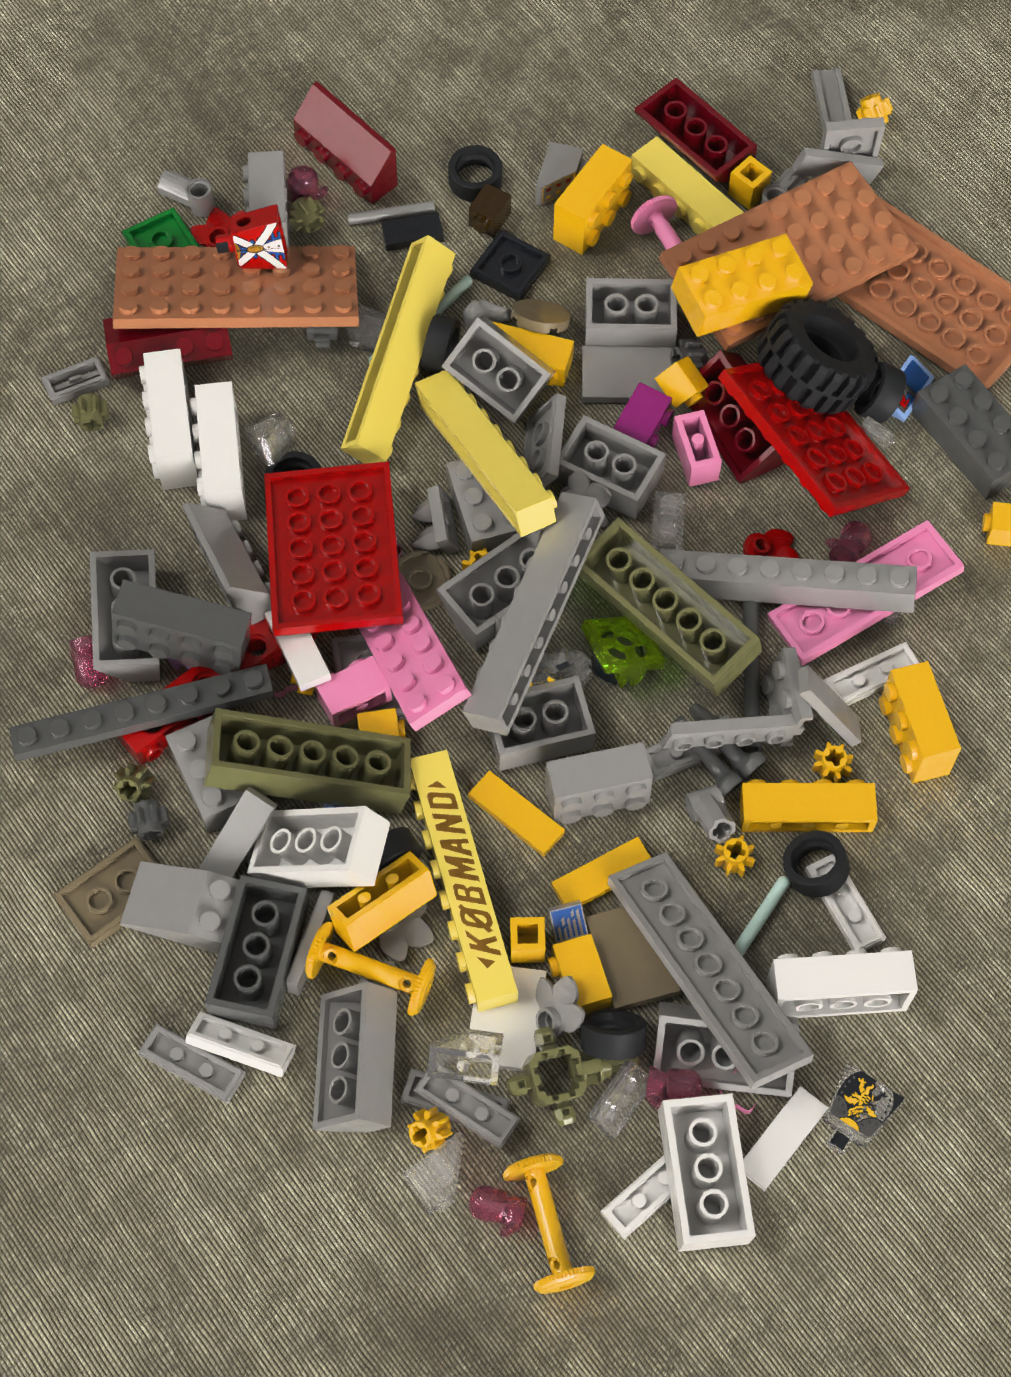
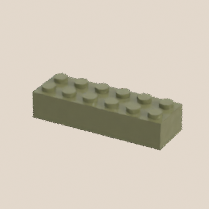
M619 517L593 542L579 577L716 697L762 652L760 638Z
M215 708L207 731L204 786L245 792L251 786L263 795L345 807L366 806L372 811L400 815L410 797L411 738Z

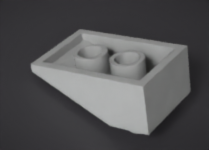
M141 861L120 925L218 954L239 880L207 870Z

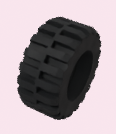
M796 299L785 303L760 335L759 342L757 343L758 361L760 366L764 367V373L767 378H771L774 382L773 385L779 391L782 390L787 394L786 397L791 401L795 400L800 403V406L806 409L812 408L814 412L821 414L825 412L827 414H836L848 410L874 380L878 370L877 353L873 351L874 346L871 340H867L865 337L866 333L861 328H858L851 318H846L841 314V311L828 307L824 302H814V299Z

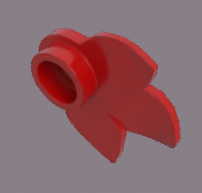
M215 207L205 225L191 227V234L199 245L216 247V235L231 234V218L234 215L245 213V211H238L229 217L224 211Z
M770 529L765 534L752 533L743 543L744 555L800 558L797 552L790 547L794 541V536L785 530Z

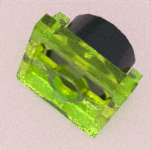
M625 616L586 619L583 621L581 629L594 651L590 664L594 673L602 680L619 685L620 688H623L628 683L633 687L644 678L647 670L663 669L666 660L657 644Z

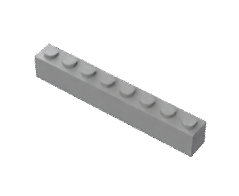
M566 492L561 493L557 501V507L554 508L556 522L546 526L545 530L541 531L536 550L527 561L526 572L521 583L514 590V598L511 605L502 616L501 627L496 638L490 642L486 660L477 671L476 682L471 690L472 696L464 700L462 712L473 728L508 736L605 517L597 498Z
M660 549V553L714 599L914 613L917 566Z

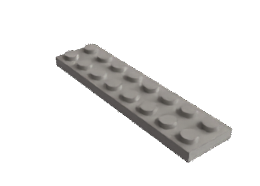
M667 852L608 876V886L752 1090L813 1061L814 1053Z

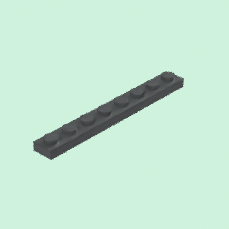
M267 664L9 727L14 757L18 762L214 713L215 708L230 709L274 698Z

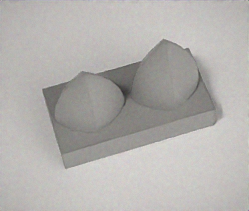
M439 485L427 488L428 499L424 500L417 507L412 516L421 522H432L433 525L423 530L414 539L411 546L420 550H436L441 548L448 555L459 552L451 497Z

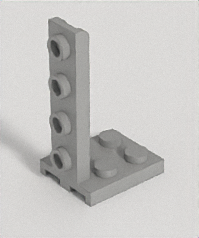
M841 68L818 71V69L812 70L811 79L823 130L820 149L878 157L885 130L884 118L865 117L852 120Z
M783 648L762 677L761 687L763 693L768 698L769 716L674 722L669 727L668 733L661 739L662 749L674 748L676 751H685L698 746L715 749L724 744H736L743 747L754 742L767 741L768 744L779 743L780 747L792 746L794 744L793 736L801 735L805 730L803 723L805 721H812L814 718L811 706L799 695L798 669L801 667L796 648Z

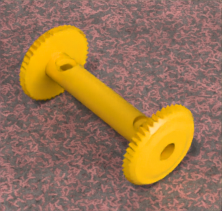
M326 922L320 926L312 941L305 963V973L309 979L313 980L318 975L323 963L411 994L407 1014L414 1016L421 1011L434 980L436 965L433 959L428 958L424 962L419 975L332 944L333 923ZM330 952H333L336 955V958H333ZM405 980H409L411 985H407Z
M555 1153L539 1154L519 1160L509 1165L503 1173L504 1181L506 1180L507 1182L526 1180L552 1275L546 1276L533 1284L534 1290L541 1294L574 1288L591 1280L596 1272L594 1266L572 1267L546 1173L558 1169L564 1163L563 1158Z

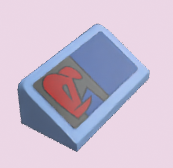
M912 355L908 357L900 369L906 375V387L900 404L892 414L893 417L902 422H905L912 412L917 392L930 385L935 378Z

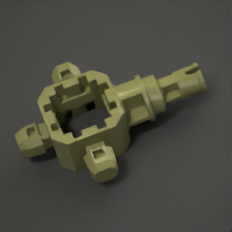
M550 1026L544 1027L534 1032L535 1048L539 1047L540 1052L527 1057L522 1066L523 1073L506 1080L508 1094L511 1096L528 1094L530 1102L540 1108L554 1105L555 1110L552 1111L555 1123L561 1127L575 1123L574 1105L570 1106L569 1101L582 1097L588 1086L603 1083L604 1079L612 1076V1073L639 1068L640 1057L625 1060H605L590 1056L584 1051L579 1052L570 1045L556 1048L555 1043L558 1041L554 1030ZM563 1057L564 1063L567 1062L568 1064L567 1070L573 1084L570 1085L571 1091L546 1096L545 1090L542 1091L541 1089L542 1083L536 1069L539 1067L538 1062Z

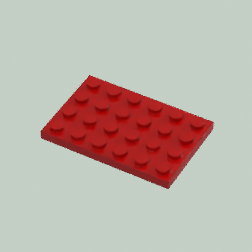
M759 362L727 368L719 375L718 379L725 386L727 393L734 397L744 410L745 415L754 422L762 432L764 439L774 447L781 456V460L790 467L799 478L801 485L811 493L818 502L820 509L827 513L829 517L903 497L909 491L910 487L847 410L836 414H827V412L821 414L814 412L812 408L806 409L800 406L799 402L791 401L786 397L787 394L782 390L779 391L773 385L774 382L771 378H767L764 373V367L760 366Z
M389 461L265 473L273 635L284 636L403 624Z

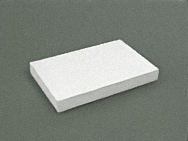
M510 966L518 990V1002L478 1012L476 1003H473L465 1064L523 1072L522 1066L525 1060L537 1051L534 1042V1032L538 1029L536 1015L540 1008L536 1001V988L540 977L546 978L547 971Z

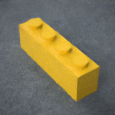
M755 779L742 783L739 793L741 832H809L815 830L825 832H873L878 821L875 783H865V781L859 779L850 780L846 783H832V781L826 779L816 780L813 783H800L798 780L793 779L783 780L780 783H767L765 780Z

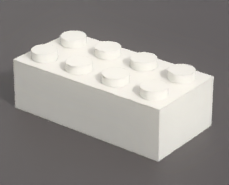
M179 348L143 353L144 366H139L141 384L144 387L142 400L147 414L145 427L150 441L148 454L150 463H152L154 479H160L163 490L197 486L196 478H199L194 457L196 449L192 432L188 382L181 350Z
M232 381L194 385L195 397L190 398L192 417L194 416L192 432L194 443H196L194 457L199 478H196L201 505L225 510L230 521L235 519L237 521L247 520L239 420Z
M366 806L274 810L256 840L247 873L255 878L303 888L374 886L391 822Z
M888 947L876 953H867V950L855 949L848 951L845 955H833L832 952L822 951L814 953L812 957L799 958L797 954H783L778 956L777 959H773L766 978L767 990L784 1014L797 1018L907 1011L918 991L912 950L901 951L900 947Z
M733 1093L663 1100L658 1109V1117L678 1252L749 1244L756 1235Z

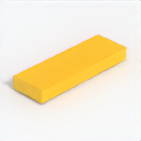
M490 770L468 793L470 800L542 857H545L565 834L563 827Z
M636 837L551 882V887L562 904L580 900L583 906L611 891V888L608 886V876L646 861L651 856L639 837Z

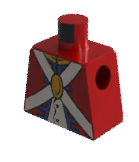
M278 204L234 215L231 218V234L216 235L215 237L218 254L235 252L238 266L242 269H287L288 250Z

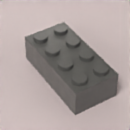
M965 364L918 391L912 406L913 415L983 498L987 500L1010 486L1011 416L970 368Z
M123 579L111 613L112 643L117 644L123 649H138L149 652L156 658L165 659L168 657L180 660L187 666L210 668L221 675L231 674L242 668L250 640L252 617L250 612Z
M240 875L205 1000L208 1014L276 1030L287 990L285 979L297 952L310 903L307 888Z

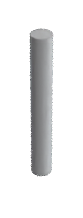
M428 201L347 214L348 225H356L434 213L435 208L434 202Z

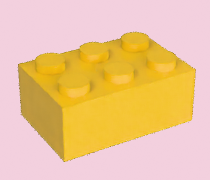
M604 144L599 147L554 203L553 240L581 255L585 253L589 246H595L605 226L609 227L612 224L618 209L625 207L631 198L630 183L633 179L631 158Z
M926 661L891 670L886 683H884L882 695L879 697V707L883 716L887 715L891 725L889 726L890 737L893 744H898L900 749V764L903 772L909 774L912 784L949 775L960 753L961 746L929 662Z

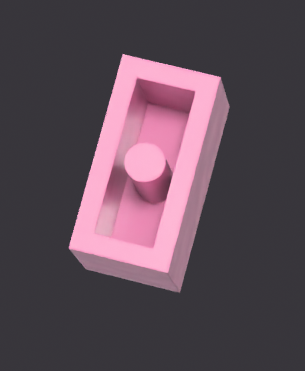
M704 410L674 416L672 439L688 486L718 481L722 460Z
M373 655L366 659L361 658L353 661L348 668L340 672L330 673L332 680L315 686L317 699L332 725L336 727L357 718V713L369 712L392 701L391 688Z

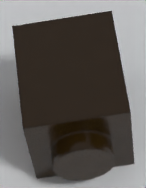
M486 183L469 207V226L479 233L495 237L511 214V194Z

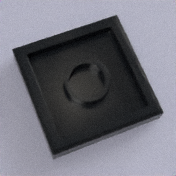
M500 230L470 270V277L519 301L525 297L550 263L551 255Z

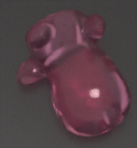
M299 165L290 170L287 188L293 195V202L298 198H309L310 196L315 201L327 194V186L318 188V176L311 167Z
M861 521L848 522L843 527L839 539L829 538L824 542L825 545L831 548L829 559L831 561L845 562L860 560V554L870 547L873 534L871 529Z
M92 635L82 636L69 641V646L72 649L70 655L72 660H74L73 666L76 682L81 687L88 689L101 686L107 680L108 675L93 669Z
M649 1066L645 1101L652 1107L659 1109L663 1100L700 1097L703 1086L702 1079L692 1069L671 1068L667 1072H663L654 1066Z
M484 1184L478 1186L472 1192L469 1210L472 1216L479 1221L500 1223L502 1225L500 1236L507 1237L515 1232L519 1233L528 1198L524 1196L509 1197L506 1191Z

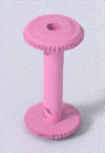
M654 197L643 203L636 210L631 220V228L635 233L645 235L655 231V234L666 250L682 243L669 223V220H671L676 212L675 210H677V202L673 197Z

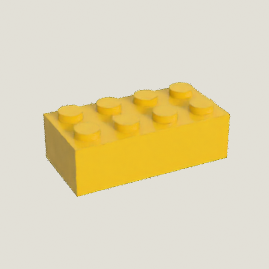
M782 234L678 267L671 289L693 331L699 337L779 311L785 303L796 299L804 300L810 291L813 281L787 234Z

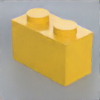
M592 934L552 945V957L547 958L553 978L558 977L559 980L564 976H572L579 992L576 1004L585 1010V1014L611 1007L613 996Z

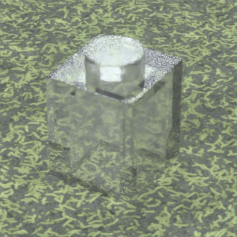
M360 305L358 309L359 327H346V331L349 334V344L374 353L387 314Z

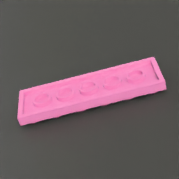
M928 520L856 561L860 563L917 566L916 599L964 572V564ZM783 604L767 613L769 622L786 645L796 648L799 662L804 666L894 612Z
M399 572L404 623L359 629L405 717L416 732L472 695L407 580Z

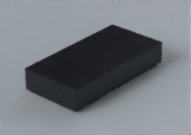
M438 212L381 221L386 251L409 248L412 242L427 235L438 242H444Z

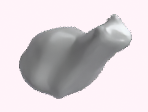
M485 299L473 300L463 310L464 324L469 329L476 318L480 316H485L493 322L509 321L512 309L493 304Z

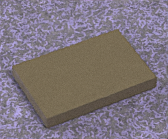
M137 837L52 894L91 949L123 927L120 925L140 862L156 863Z
M624 907L585 916L588 932L592 934L613 996V1010H626L680 995L679 985Z

